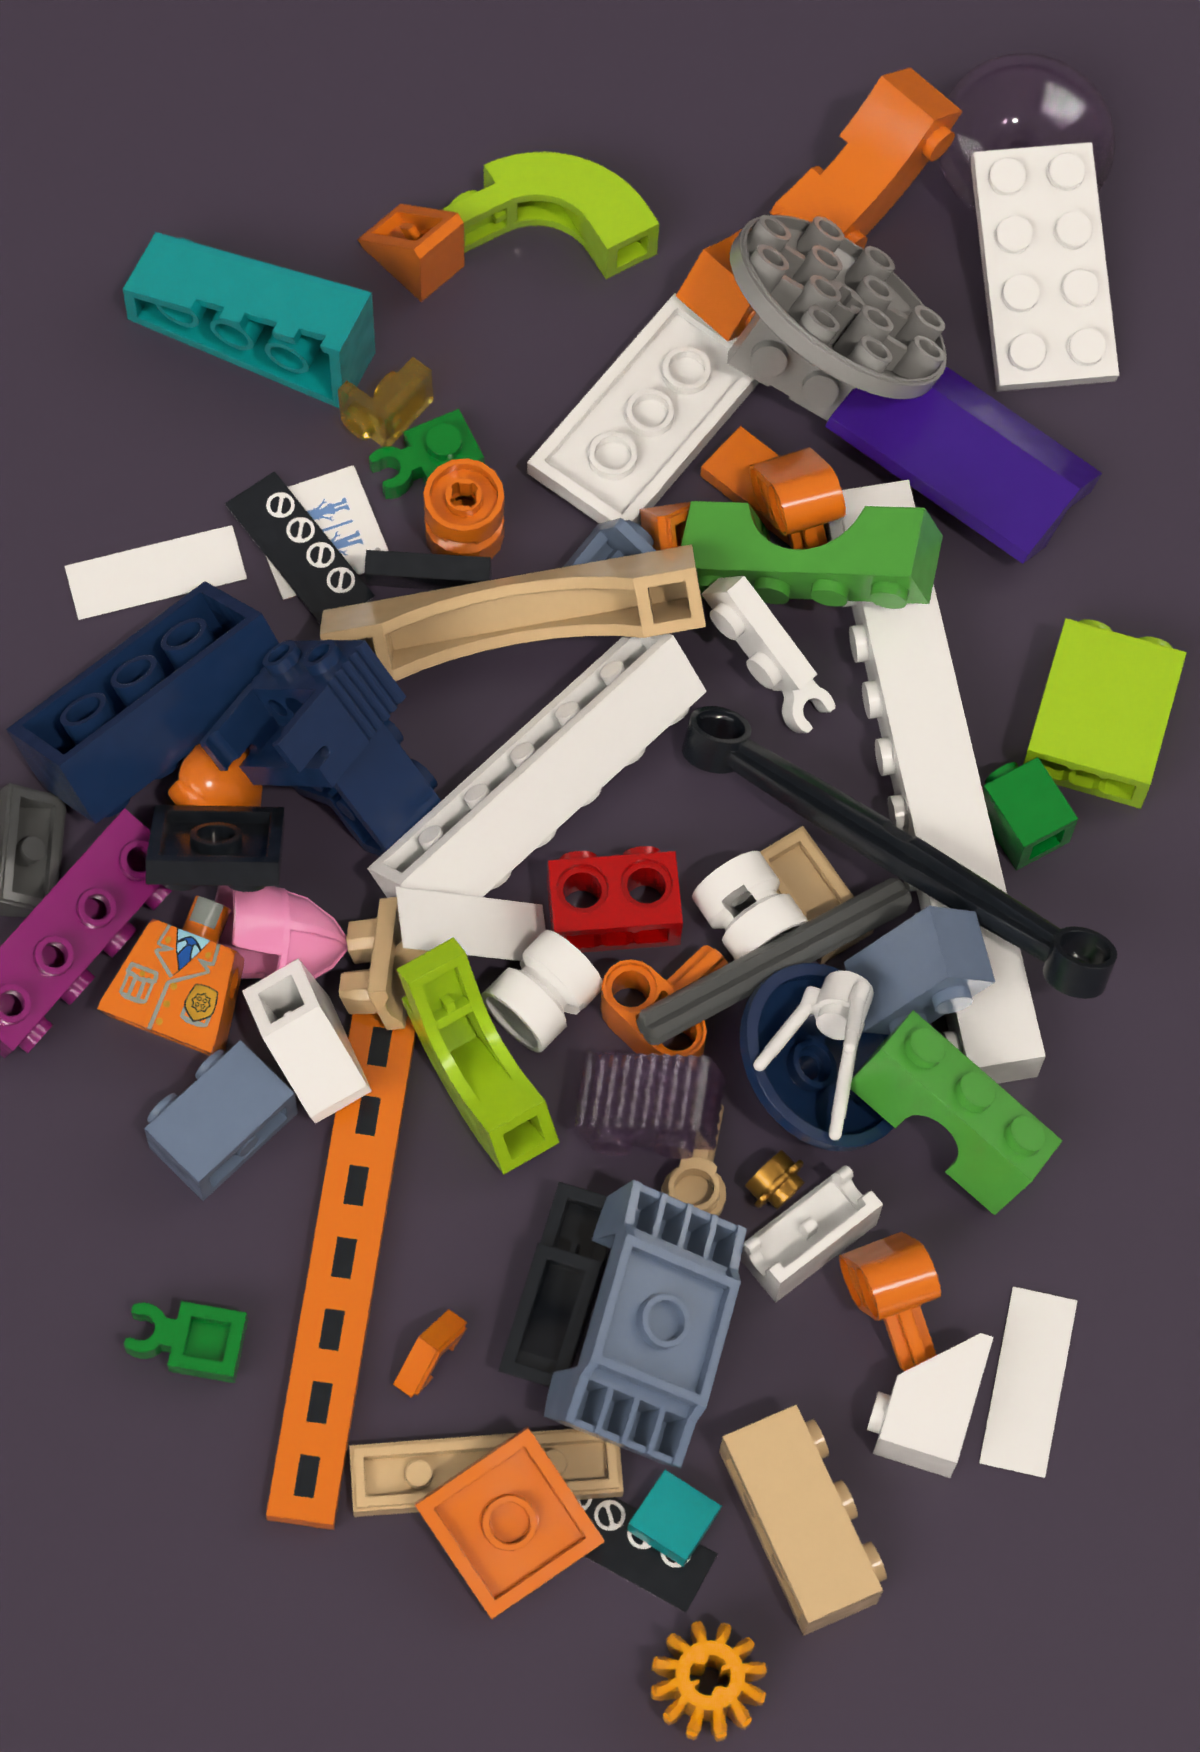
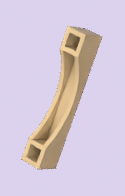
M691 544L323 610L320 639L365 640L396 682L414 673L450 660L515 644L582 636L647 638L706 627Z

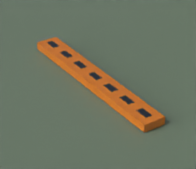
M378 1013L352 1014L348 1039L372 1092L335 1113L266 1512L268 1521L334 1530L416 1039V1031L409 1016H407L405 1029L386 1030Z

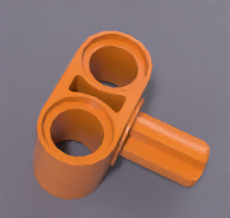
M807 447L753 464L749 468L752 489L762 514L782 535L789 536L791 549H810L827 543L823 524L844 518L846 507L839 480L833 468L812 448Z
M705 945L666 980L652 967L642 961L633 959L619 961L609 968L603 978L600 1005L602 1019L654 1071L667 1078L678 1079L687 1077L695 1072L702 1063L707 1034L705 1020L682 1032L689 1036L693 1044L681 1051L670 1050L662 1043L650 1045L639 1031L636 1020L642 1009L727 965L728 962L717 949ZM631 988L643 993L647 1000L639 1006L627 1007L618 1003L613 996L622 989Z
M898 1232L839 1255L841 1272L855 1305L874 1320H884L900 1369L905 1372L936 1356L937 1354L920 1305L941 1297V1288L933 1262L924 1245L908 1234Z

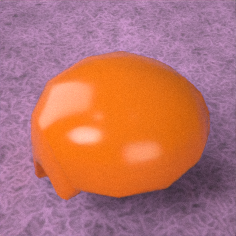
M198 744L182 762L178 774L179 779L169 788L168 795L175 805L260 807L263 785H253L239 767L249 755L250 751L248 749L240 758L234 760L229 765L227 771H220L202 746Z

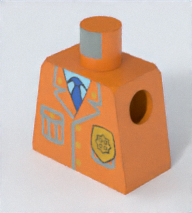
M196 895L182 929L152 919L106 990L97 1009L110 1018L208 1056L220 1049L225 1051L244 968V958L237 951L218 944L232 910L220 903Z

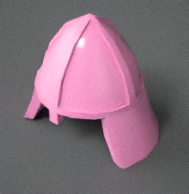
M218 886L215 902L232 910L218 944L237 951L244 958L241 979L265 978L298 958L311 975L317 979L331 971L347 952L346 935L335 918L307 897L275 886H266L254 892H240L231 889L229 886Z

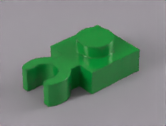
M459 409L403 431L406 448L382 447L375 450L369 456L372 473L379 472L385 468H393L399 472L397 476L382 482L383 494L386 499H395L403 496L410 489L412 482L422 478L426 484L428 477L433 471L450 460L468 458L485 464V458Z
M181 1301L178 1318L171 1319L166 1318L164 1313L153 1304H133L131 1310L133 1319L150 1322L155 1326V1330L152 1336L146 1340L125 1338L124 1348L129 1355L139 1359H149L157 1356L162 1351L169 1352L167 1364L169 1372L235 1383L248 1324L247 1312Z

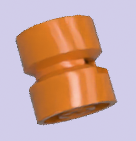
M468 458L450 460L438 466L428 477L423 491L427 546L432 554L491 557L492 560L501 549L504 539V490L502 481L489 466L483 462Z

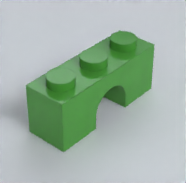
M914 1010L875 1049L852 1078L851 1090L895 1129L906 1118L914 1115L929 1117L943 1125L951 1133L958 1147V1156L945 1173L994 1216L1033 1181L1063 1141Z

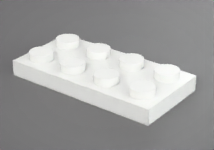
M1092 142L973 152L970 163L996 392L1115 382L1119 377Z
M676 293L672 295L527 462V474L599 524L618 518L639 524L641 522L639 509L655 506L760 383L727 364L728 351L738 337L730 341L724 339L676 297Z

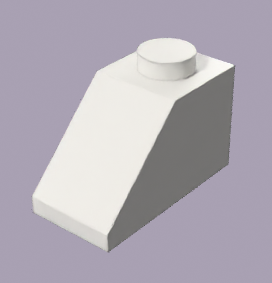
M980 1333L899 1374L891 1395L878 1391L867 1426L868 1431L879 1434L873 1454L950 1478L959 1459L993 1337Z

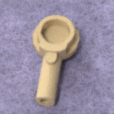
M702 1100L698 1104L688 1157L681 1159L680 1166L674 1168L666 1176L661 1192L710 1214L719 1216L726 1203V1186L721 1176L717 1173V1166L713 1162L724 1106L717 1101Z

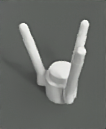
M840 970L831 972L826 976L821 989L813 986L806 987L799 1006L772 1037L753 1063L755 1070L763 1071L784 1048L810 1014L815 1016L817 1028L822 1034L832 1039L844 1040L829 1128V1137L832 1140H838L842 1135L858 1043L874 996L873 987L865 978L850 971Z

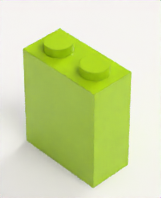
M1065 618L1023 764L1038 757L1056 785L1141 809L1152 782L1187 652L1174 649L1168 642L1156 637L1145 636L1135 638L1114 632L1109 626L1099 621L1088 619L1075 621Z

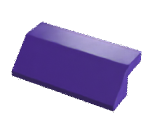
M947 366L929 392L917 398L893 399L871 394L858 388L852 389L825 425L830 431L902 481L909 480L910 486L1022 564L1047 546L1067 510L1091 493L1102 475V472Z

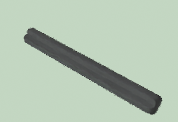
M889 878L642 1009L636 1020L638 1029L650 1045H659L752 995L759 984L775 972L794 964L812 963L900 916L908 910L912 902L911 894L899 878Z

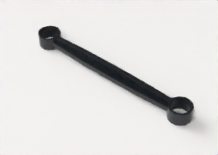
M704 706L692 712L682 745V753L685 759L693 766L717 774L736 772L806 820L945 906L952 909L975 911L981 927L1045 962L1043 966L1044 978L1057 991L1081 999L1095 998L1105 991L1117 959L1115 946L1105 936L1084 927L1058 928L917 836L913 837L899 829L888 818L750 740L751 726L737 712L718 706Z

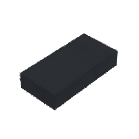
M366 550L364 575L367 586L439 590L489 581L492 577L491 557Z

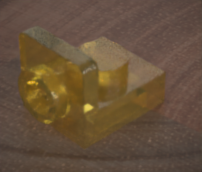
M412 357L399 372L391 371L381 380L374 392L373 398L346 380L338 388L340 414L343 424L352 434L362 440L367 441L371 438L382 447L392 446L404 433L403 431L434 400L432 370Z

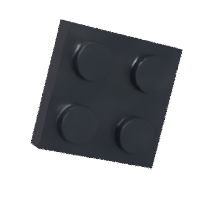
M155 805L146 855V884L163 885L165 888L174 891L193 890L200 885L229 886L231 889L240 892L259 891L266 886L279 887L285 831L284 807Z

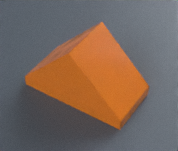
M399 204L357 239L362 248L420 302L425 300L464 267V222L457 212Z

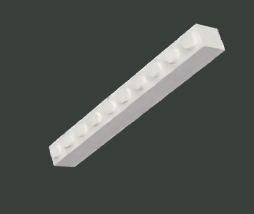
M909 480L842 490L846 515L844 518L824 524L827 543L842 535L855 522L865 506L915 507ZM934 583L929 604L907 603L904 608L889 609L878 606L873 602L847 601V604L842 607L852 606L856 625L849 628L853 659L855 663H865L869 680L862 683L865 712L868 719L877 718L882 737L875 739L876 761L880 775H890L895 794L888 797L889 818L892 824L913 837H919L1007 893ZM904 881L905 887L909 892L917 890L921 910L927 906L949 908ZM980 926L995 983L973 996V1003L969 1007L958 1012L945 1014L949 1031L942 1032V1035L997 1084L1038 1077L1046 1055L1021 950Z

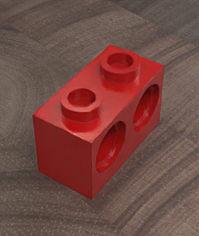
M639 846L626 850L623 855L597 857L595 853L590 851H573L562 855L559 860H548L547 889L551 931L567 939L581 953L681 945L683 916L676 851L661 852L656 847ZM649 886L656 889L662 897L653 903H641L633 899L629 893L637 887ZM576 891H587L593 894L598 899V902L588 908H577L568 903L566 897Z

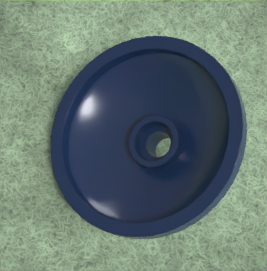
M817 963L794 964L775 972L760 983L753 991L744 1008L740 1026V1048L748 1080L767 1112L786 1131L803 1142L817 1148L838 1152L853 1151L867 1147L883 1138L894 1127L850 1089L841 1138L838 1140L830 1139L831 1112L844 1040L832 1039L822 1034L817 1028L816 1019L813 1014L809 1015L784 1048L763 1071L754 1069V1061L799 1006L806 987L813 986L821 989L825 977L831 972L839 970ZM862 1032L858 1043L853 1076L888 1035Z

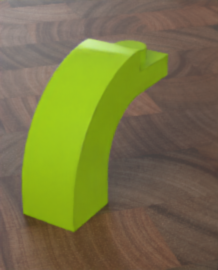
M527 152L496 159L484 164V189L464 192L457 196L449 206L443 208L444 211L457 212L464 222V253L520 227L546 226L561 230L579 241L587 250L605 279L657 255L659 222L642 197L614 172L595 162L574 155L555 152Z
M453 937L397 968L406 994L401 999L428 1058L465 1122L502 1174L505 1175L560 1143L544 1098L519 1068L497 1032L482 1000L466 952Z

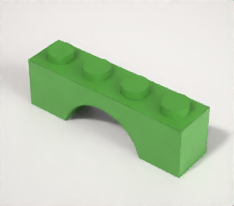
M691 501L681 546L692 544L701 593L718 578L745 576L761 599L770 604H784L789 599H812L820 604L833 607L844 606L847 604V601L873 602L884 608L900 609L904 608L907 603H930L943 535L925 508L865 506L855 522L842 535L829 543L810 549H788L771 542L768 529L749 503Z

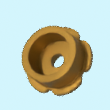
M783 1150L774 1155L745 1185L758 1199L754 1205L757 1208H761L769 1201L777 1210L782 1207L805 1183L797 1175L803 1167V1161L800 1159L795 1163Z

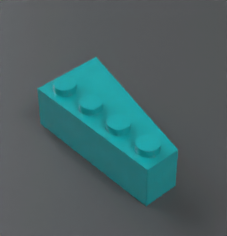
M155 232L123 288L128 320L342 410H345L376 353L372 292L194 243L185 238H176Z

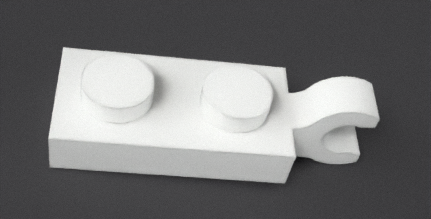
M745 576L718 578L701 593L712 608L710 617L714 625L727 638L736 640L749 659L746 661V664L753 677L768 689L782 691L784 695L782 716L785 724L796 733H809L813 729L803 714L804 705L808 700L813 703L819 713H829L835 709L832 696L813 680L817 675L816 671Z

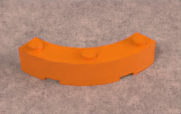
M911 67L882 75L857 113L839 135L847 142L846 146L825 170L819 165L810 168L775 203L770 214L791 216L810 222L816 216L825 217L842 230L845 238L864 249L867 243L866 235L892 208L928 161L937 160L950 147L955 137V133L951 128L963 111ZM742 229L717 244L704 248L676 295L679 300L727 341L739 337L756 314L741 292L730 264L731 245Z

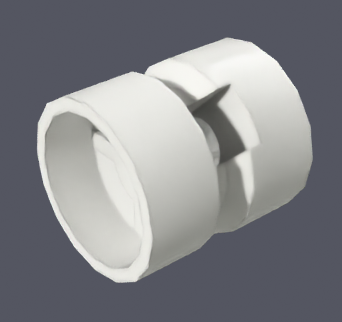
M759 851L746 852L727 861L708 875L697 886L692 895L694 903L712 929L726 930L722 942L734 960L808 922L790 894H777V889L780 885L779 878Z
M550 930L543 931L523 951V959L520 961L521 970L507 968L481 994L487 1010L507 1033L520 1044L537 1053L542 1052L567 1027L564 1012L577 1015L602 991L603 983L598 971L578 948L564 937Z

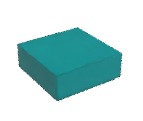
M664 1470L629 1522L627 1531L684 1567L720 1513L722 1506L669 1471Z

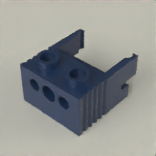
M286 640L274 646L263 659L265 667L261 668L259 674L252 679L253 682L245 687L199 744L220 771H227L229 765L234 760L240 758L249 747L250 753L239 767L253 785L333 788L369 744L370 738L374 737L377 734V730L384 725V721L391 717L390 713L394 712L397 709V705L403 702L406 695L365 640Z

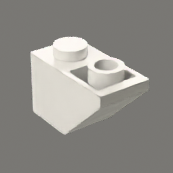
M299 958L242 991L263 1040L315 1124L372 1092L329 995Z

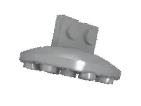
M762 215L750 220L735 238L730 249L732 272L741 292L756 314L728 351L727 364L767 387L773 386L787 394L793 402L827 421L852 389L858 388L887 398L912 399L929 392L943 374L947 356L941 333L945 329V323L936 312L925 307L914 292L893 273L895 264L882 250L873 246H867L865 249L845 238L842 230L835 223L821 216H816L810 222L791 216Z

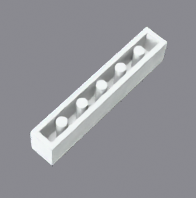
M664 634L647 638L623 636L374 861L367 869L386 897H397L395 887L484 897L490 890L505 883L516 866L536 848L547 844L566 820L578 809L594 801L600 794L603 786L625 766L636 762L653 740L669 726L682 720L689 712L690 706L707 692L674 635Z

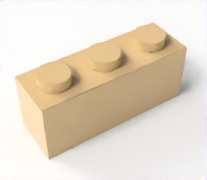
M796 1404L724 1435L719 1453L803 1636L877 1604L883 1592L880 1582L887 1579L886 1571L873 1543L869 1541L861 1544L851 1522V1520L858 1517L855 1503L843 1480L832 1482L822 1460L829 1456V1450L816 1421L811 1419L804 1422Z

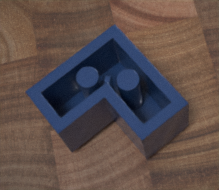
M389 719L384 721L382 728L378 729L377 734L370 738L369 744L333 788L293 786L299 795L330 805L364 851L378 856L387 851L441 802V799L434 791L438 786L436 779L425 766L409 758L400 746L404 741L402 733Z

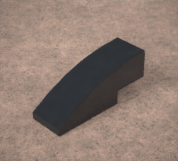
M563 1182L558 1183L540 1243L538 1242L500 1363L499 1372L550 1387L553 1372L572 1367L610 1252V1248L592 1241L607 1196Z

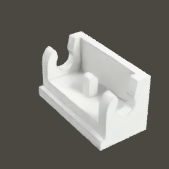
M846 1165L841 1167L743 1243L740 1261L775 1303L877 1225L883 1203L872 1190L864 1195L859 1192L851 1179L854 1175L850 1167Z

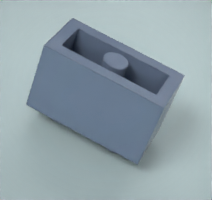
M927 906L844 961L846 971L859 974L873 987V1000L864 1022L863 1032L889 1035L913 1010L930 1024L945 1014L958 1012L969 1007L973 1003V996L995 983L975 911Z
M241 1040L227 1053L220 1049L210 1055L198 1068L195 1075L197 1080L180 1096L176 1093H171L163 1098L150 1112L147 1118L149 1124L144 1128L149 1148L202 1201L209 1197L298 1114L295 1093Z

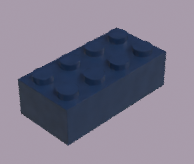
M204 581L6 730L42 787L91 822L97 824L103 818L111 817L121 812L128 805L130 798L153 780L161 779L172 773L180 764V760L199 744L245 687L253 682L252 679L259 674L261 668L265 667L263 665L265 655L279 642L262 613Z

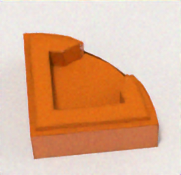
M448 1309L417 1338L393 1385L411 1398L415 1394L418 1396L433 1379L431 1374L440 1357L448 1349L453 1352L467 1329L465 1327L467 1321Z

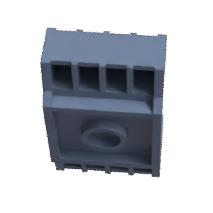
M636 1180L630 1181L608 1195L600 1213L592 1241L610 1248L611 1252L578 1366L553 1372L544 1417L658 1463L681 1468L696 1422L707 1408L741 1284L738 1269L747 1228L719 1218L715 1214H710L689 1203L668 1196L664 1192L647 1187Z

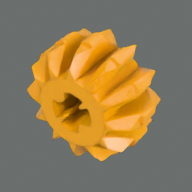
M700 1621L694 1622L690 1629L692 1646L681 1636L672 1633L667 1637L666 1645L675 1659L666 1656H656L653 1660L652 1670L668 1680L660 1681L653 1685L650 1691L653 1700L658 1701L675 1699L663 1713L662 1719L667 1725L676 1723L684 1714H687L691 1717L686 1729V1737L689 1739H697L700 1734L702 1721L710 1722L711 1732L716 1741L725 1740L727 1736L725 1716L736 1726L746 1729L751 1724L752 1718L743 1704L762 1706L766 1693L759 1687L749 1683L765 1677L767 1672L766 1664L757 1661L742 1663L752 1652L755 1643L751 1638L747 1637L742 1639L732 1649L727 1645L731 1634V1626L729 1624H720L715 1641L707 1640L706 1629L703 1623ZM706 1667L715 1668L720 1671L718 1682L726 1681L727 1688L716 1686L711 1696L703 1695L697 1691L699 1680L691 1681L690 1675L702 1676Z

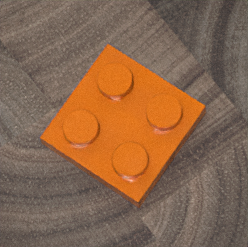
M528 1426L415 1502L416 1508L491 1620L605 1542Z

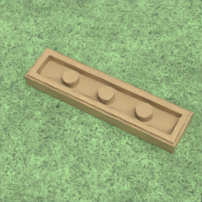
M576 1429L532 1432L577 1500L623 1497L620 1447ZM516 1433L349 1445L354 1517L419 1512L415 1502Z

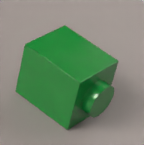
M1038 757L1020 767L1016 762L1005 764L986 778L983 794L992 832L1016 871L1070 842L1078 817Z

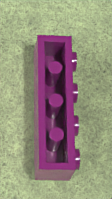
M125 808L0 946V1055L4 1059L17 1046L28 1054L53 1026L44 1017L53 1005L61 998L70 1006L95 978L86 968L103 950L113 958L137 931V928L129 920L145 903L154 911L172 891L163 885L146 884V855L151 831Z

